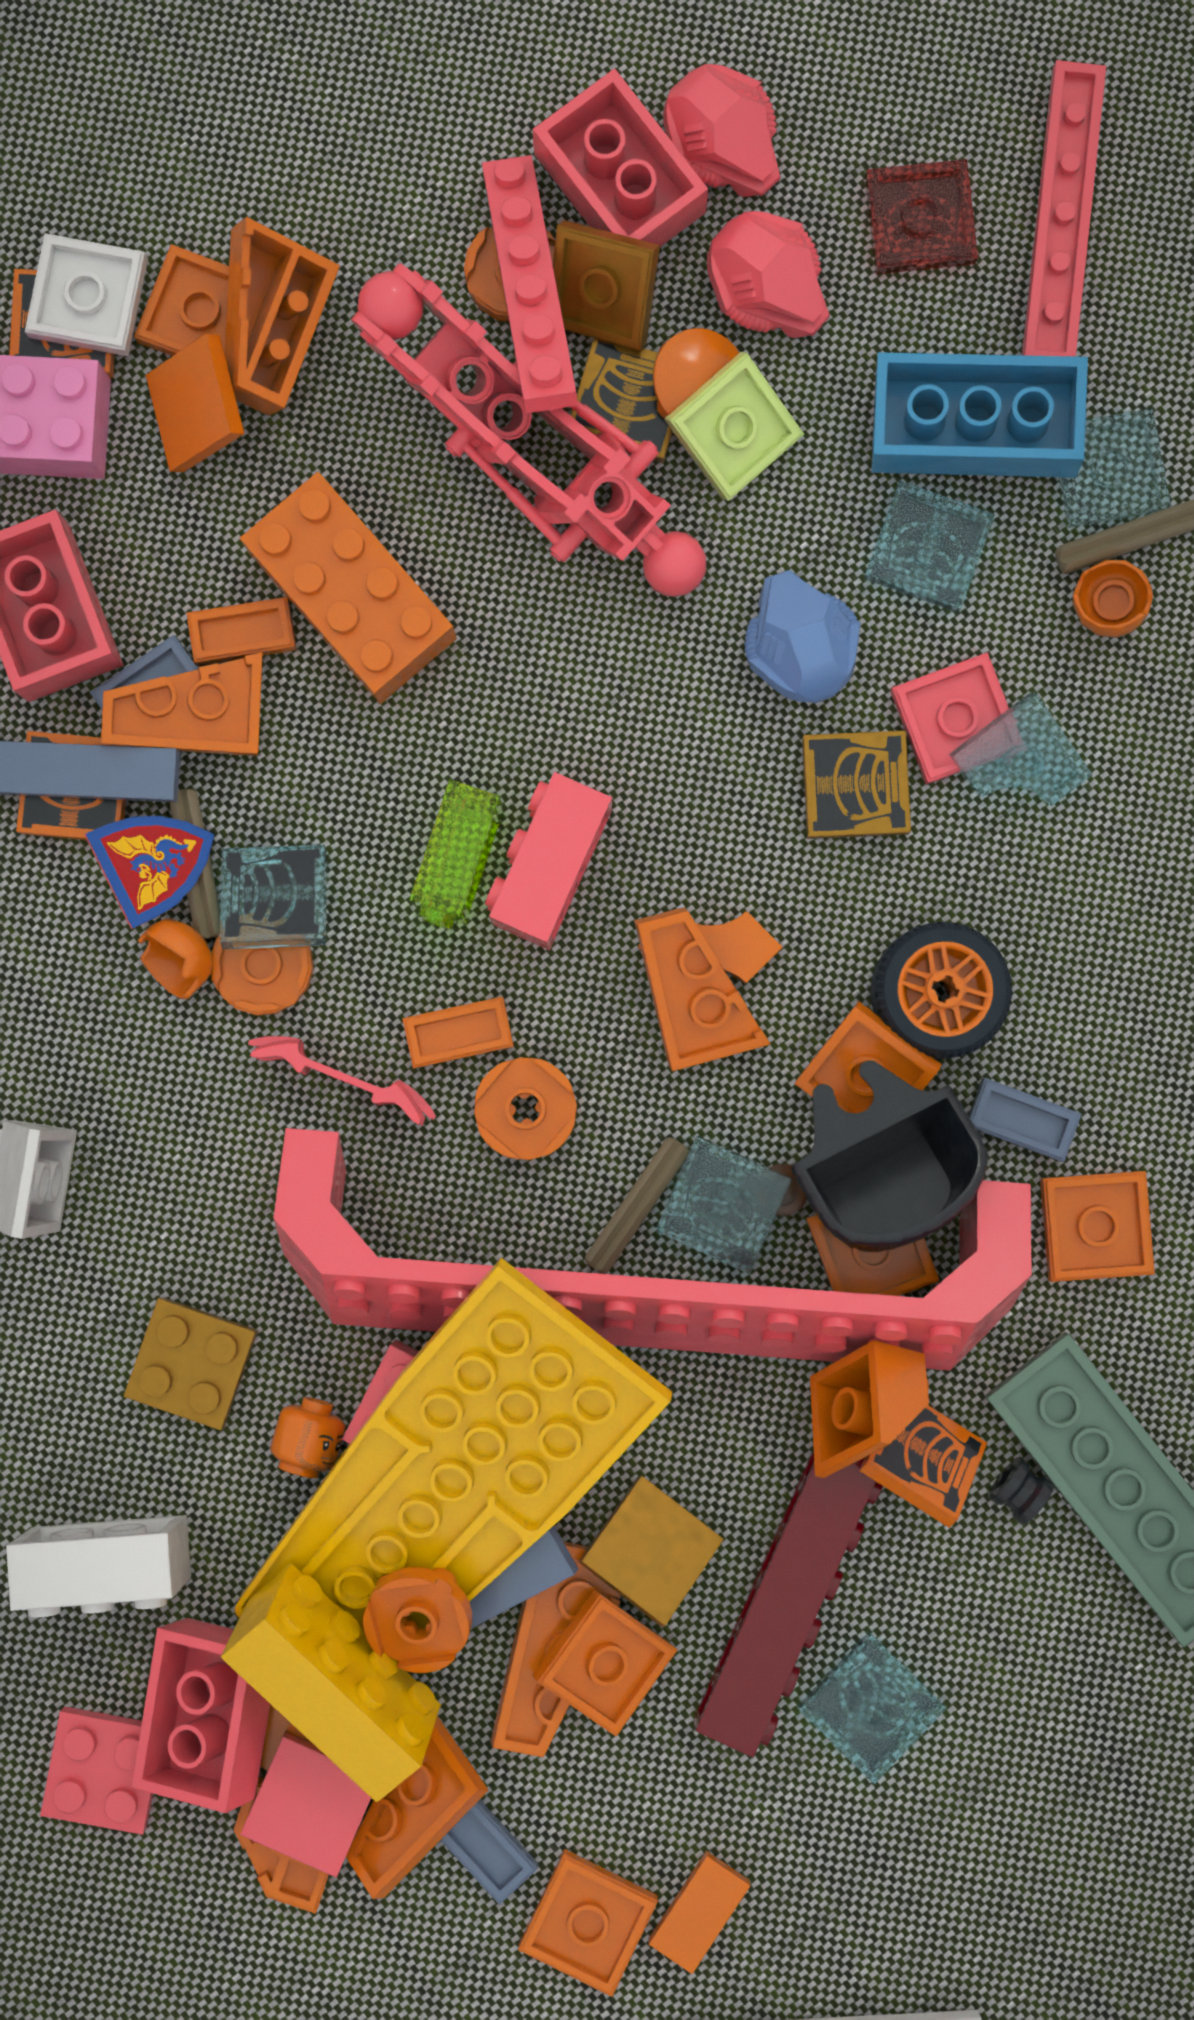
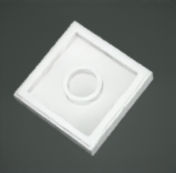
M45 233L25 327L26 335L32 339L129 356L148 262L146 253Z

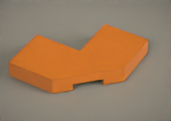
M258 1777L255 1799L265 1778ZM255 1799L241 1805L234 1832L242 1849L245 1848L258 1874L257 1879L265 1896L316 1914L329 1874L241 1836V1831Z

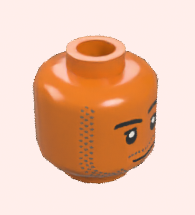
M303 1397L301 1405H287L281 1410L270 1445L272 1455L280 1460L278 1468L307 1478H318L320 1471H328L333 1468L346 1427L342 1419L331 1414L333 1404L312 1397Z

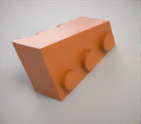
M247 216L231 228L225 358L236 400L270 416L284 409L340 265Z

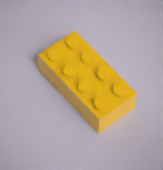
M290 1563L248 1599L221 1658L377 1803L422 1766L441 1703L436 1700L433 1692L427 1685L417 1682L407 1671L397 1668V1660L390 1658L384 1652L381 1658L369 1645L365 1633L360 1628L355 1617L349 1612L341 1610L322 1592L315 1579L303 1574Z

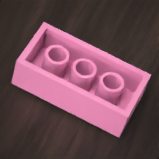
M0 355V474L105 479L111 379L98 360Z

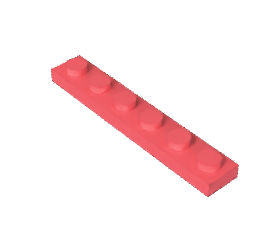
M1056 60L1052 69L1022 355L1076 356L1106 65Z
M532 155L482 162L525 414L578 406Z

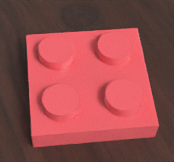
M64 1706L59 1713L40 1816L143 1835L148 1826L153 1793L131 1788L142 1720Z

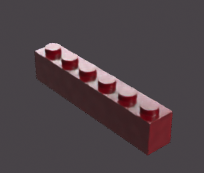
M813 1448L695 1713L694 1725L696 1732L754 1758L760 1744L767 1746L770 1743L779 1719L773 1713L781 1695L788 1698L796 1685L800 1668L795 1666L802 1647L810 1649L814 1644L821 1627V1619L816 1618L824 1599L831 1601L834 1598L841 1583L843 1572L837 1568L845 1550L852 1553L859 1543L864 1529V1524L859 1522L866 1503L874 1505L883 1488L881 1484L859 1471L864 1458L825 1478L815 1476Z

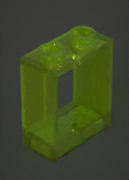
M449 779L409 899L420 910L418 916L422 917L423 921L452 930L454 922L463 925L467 924L504 812L500 795Z

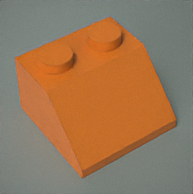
M873 1340L810 1376L816 1477L825 1478L891 1444L929 1404V1383L924 1353Z

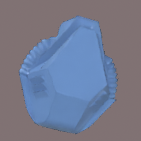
M791 570L764 578L758 601L760 610L758 616L749 621L745 636V652L750 669L778 693L791 700L818 703L832 698L848 683L853 674L861 622L857 620L854 612L841 599H837L829 593L823 594L804 582Z

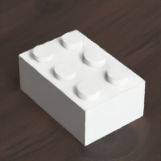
M187 1515L32 1527L6 1545L10 1611L28 1610V1617L32 1618L57 1615L61 1613V1607L81 1605L82 1613L106 1612L114 1609V1603L134 1601L136 1609L163 1607L167 1605V1599L173 1598L191 1578Z

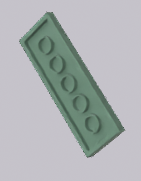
M1064 1332L984 1397L1177 1642L1185 1647L1194 1640V1491L1072 1337Z

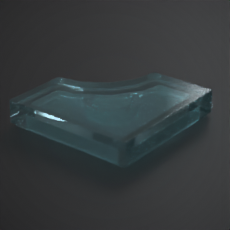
M1030 692L949 754L976 794L981 797L1000 788L1021 787L1036 793L1046 804L1052 806L1092 776V773L1038 694Z

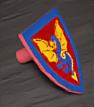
M162 816L130 817L106 824L84 834L131 929L153 920L171 909L194 887L208 861L214 838L213 833L189 822Z

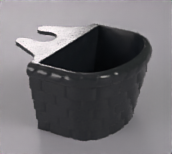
M869 1060L863 1062L859 1068L860 1077L873 1092V1102L867 1110L861 1113H848L839 1107L834 1091L829 1085L820 1084L814 1088V1145L810 1153L795 1163L791 1170L793 1175L796 1176V1180L803 1193L806 1194L811 1207L818 1213L819 1219L833 1236L843 1241L850 1248H857L859 1251L881 1252L923 1239L945 1226L963 1211L975 1197L984 1179L988 1153L984 1148L979 1132L965 1113L959 1099L954 1095L951 1086H946L936 1091H922L914 1088L875 1061Z

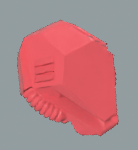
M704 64L690 71L671 88L663 109L665 133L706 186L716 188L718 186L725 187L730 184L739 196H763L781 179L771 140L777 132L775 128L777 123L774 121L776 120L775 110L772 108L773 104L769 102L770 98L763 91V86L760 85L761 81L716 64Z
M744 212L728 221L712 239L707 254L709 279L721 312L729 316L731 320H734L741 327L764 333L769 330L774 331L780 327L788 337L798 338L814 336L829 319L830 315L817 280L821 272V267H819L821 262L818 260L820 256L817 254V248H814L815 243L811 242L812 238L808 237V233L804 232V228L801 227L802 223L767 212Z

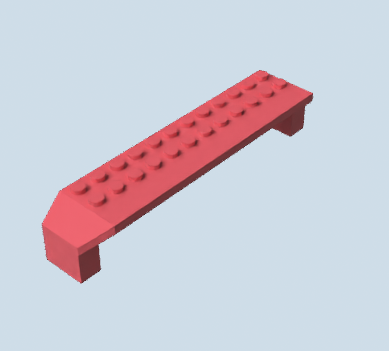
M286 1128L273 1219L284 1256L331 1322L338 1325L437 1332L493 1266L377 1257L341 1215L346 1167L339 1132ZM982 1181L975 1197L959 1217V1267L923 1298L514 1268L612 1345L836 1362L869 1342L876 1340L924 1353L926 1369L951 1371L1012 1309L1032 1275L1031 1184Z

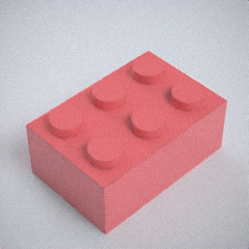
M615 68L532 129L535 157L590 227L658 244L661 247L706 213L707 186Z
M56 509L0 530V657L13 691L28 702L124 666L71 526Z
M556 772L553 773L549 784L543 781L538 783L528 806V810L531 811L530 817L533 818L528 831L517 830L506 856L509 858L508 863L512 865L506 879L496 877L485 902V905L488 906L487 910L491 911L489 918L494 926L547 950L551 949L612 812L611 796Z
M191 1618L157 1628L131 1788L222 1813H228L255 1799L270 1703L221 1658L234 1629Z

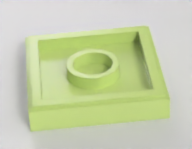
M740 352L664 419L721 498L727 501L731 500L804 435L746 352Z

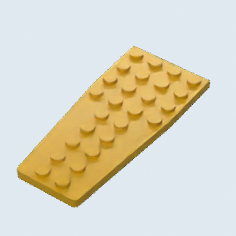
M500 1258L400 1373L244 1589L235 1606L236 1615L240 1618L248 1599L290 1563L303 1574L315 1579L322 1592L341 1610L352 1614L363 1631L364 1611L377 1580L402 1568L424 1567L431 1570L435 1568L449 1570L455 1575L457 1585L464 1591L470 1602L577 1504L671 1402L672 1391L503 1258ZM411 1612L409 1616L405 1617L406 1621H415L418 1628H426V1623L429 1619L420 1612Z

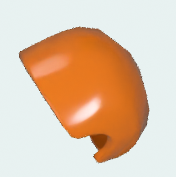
M1104 560L1083 571L1073 593V606L1081 624L1097 636L1111 638L1130 634L1137 629L1148 616L1153 600L1152 586L1149 584V580L1144 572L1125 560Z
M170 918L163 919L150 925L138 939L140 944L148 940V945L141 955L143 965L157 982L179 999H189L206 982L211 974L213 961L208 944L202 935L190 925Z

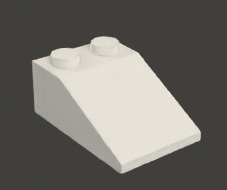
M4 1120L3 1128L0 1129V1232L20 1239L60 1232L77 1130L17 1120Z

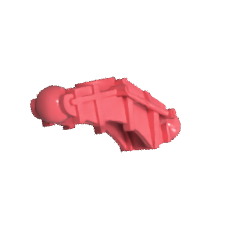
M399 263L393 271L377 273L365 282L359 293L358 312L351 319L353 324L362 331L359 335L372 350L380 354L396 369L411 387L420 392L458 428L445 442L446 450L454 457L458 456L459 458L465 452L553 544L549 548L550 554L558 562L562 561L564 563L584 539L587 538L601 551L621 561L636 548L643 555V572L646 580L653 590L663 596L678 597L686 595L700 586L706 574V555L697 539L689 534L677 531L664 533L655 524L671 505L664 498L651 494L637 480L659 454L658 448L651 441L643 440L638 444L601 415L578 400V406L570 408L601 433L594 435L562 408L536 412L590 459L568 487L562 491L502 440L520 438L531 425L532 413L525 414L516 361L512 364L483 337L487 331L477 321L465 319L441 296L443 291L432 280H425L417 271L414 270L412 272L406 266ZM423 305H425L443 325L413 359L394 340L405 338L417 328L422 318ZM470 364L476 372V383L470 391L461 393L456 384V377L462 367ZM509 401L513 409L512 419L505 427L498 428L493 418L494 410L501 402ZM490 463L504 465L537 495L534 497L535 507ZM609 482L612 488L611 499L604 507L597 508L594 501L595 491L602 483ZM570 523L562 534L552 525Z

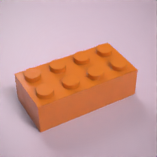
M319 471L240 537L241 542L251 557L380 705L457 639L453 625Z

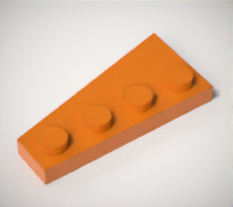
M564 1542L578 1567V1571L575 1575L522 1602L490 1741L493 1748L538 1757L545 1756L569 1704L539 1684L532 1675L594 1589L618 1606L621 1602L619 1599L621 1595L578 1562L589 1546Z

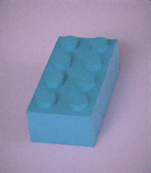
M878 352L875 372L871 473L1076 478L1084 461L1088 357Z

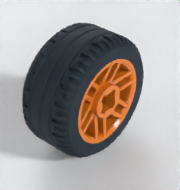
M953 922L923 924L898 937L881 955L874 969L871 982V1002L874 1013L886 1025H889L893 1032L904 1039L905 1042L917 1048L921 1053L924 1052L927 1056H932L935 1059L960 1057L972 1053L988 1043L1002 1027L1008 1015L1012 999L1010 972L998 948L979 931ZM939 981L943 982L946 992L949 993L948 998L943 1001L938 1000L939 997L936 991L932 989L933 985Z

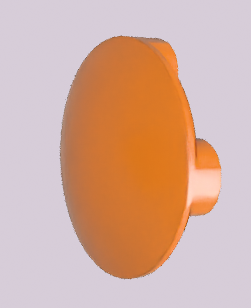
M704 328L684 330L664 342L659 349L653 369V385L658 399L657 409L660 415L665 419L738 355L739 351L723 335Z

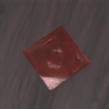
M967 159L866 170L865 184L875 275L976 264L978 251Z

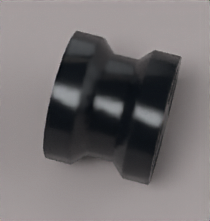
M1018 1457L1010 1462L997 1477L989 1491L988 1498L997 1505L1005 1504L1012 1510L1013 1518L1024 1525L1031 1521L1046 1504L1052 1494L1054 1484L1044 1476L1036 1477L1030 1472L1029 1464L1021 1457Z

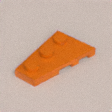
M263 652L247 655L244 658L221 664L215 663L199 667L197 670L169 677L163 676L103 691L101 745L176 748L179 751L257 756Z
M685 907L634 920L668 1066L672 1071L771 1045Z
M438 1716L422 1766L376 1803L373 1800L346 1855L347 1860L372 1899L385 1898L489 1790Z

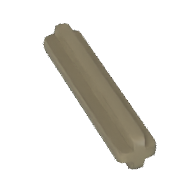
M1189 500L1060 545L1055 551V556L1061 572L1068 574L1194 530V500Z
M193 789L178 790V801L169 802L172 819L186 821L204 829L198 794ZM209 855L208 861L197 882L187 893L193 928L205 940L217 938L224 930Z
M668 1137L665 1139L585 1255V1261L589 1266L602 1274L609 1272L688 1157L689 1149L674 1138Z

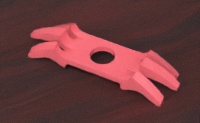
M266 1036L251 1039L248 1042V1045L257 1047L251 1052L250 1056L258 1060L273 1061L284 1059L298 1073L301 1072L305 1076L311 1069H314L373 1093L372 1103L400 1106L407 1116L418 1125L423 1126L425 1122L424 1114L435 1120L436 1115L426 1100L400 1079L387 1088L372 1085L309 1059L305 1055L302 1040L297 1038Z

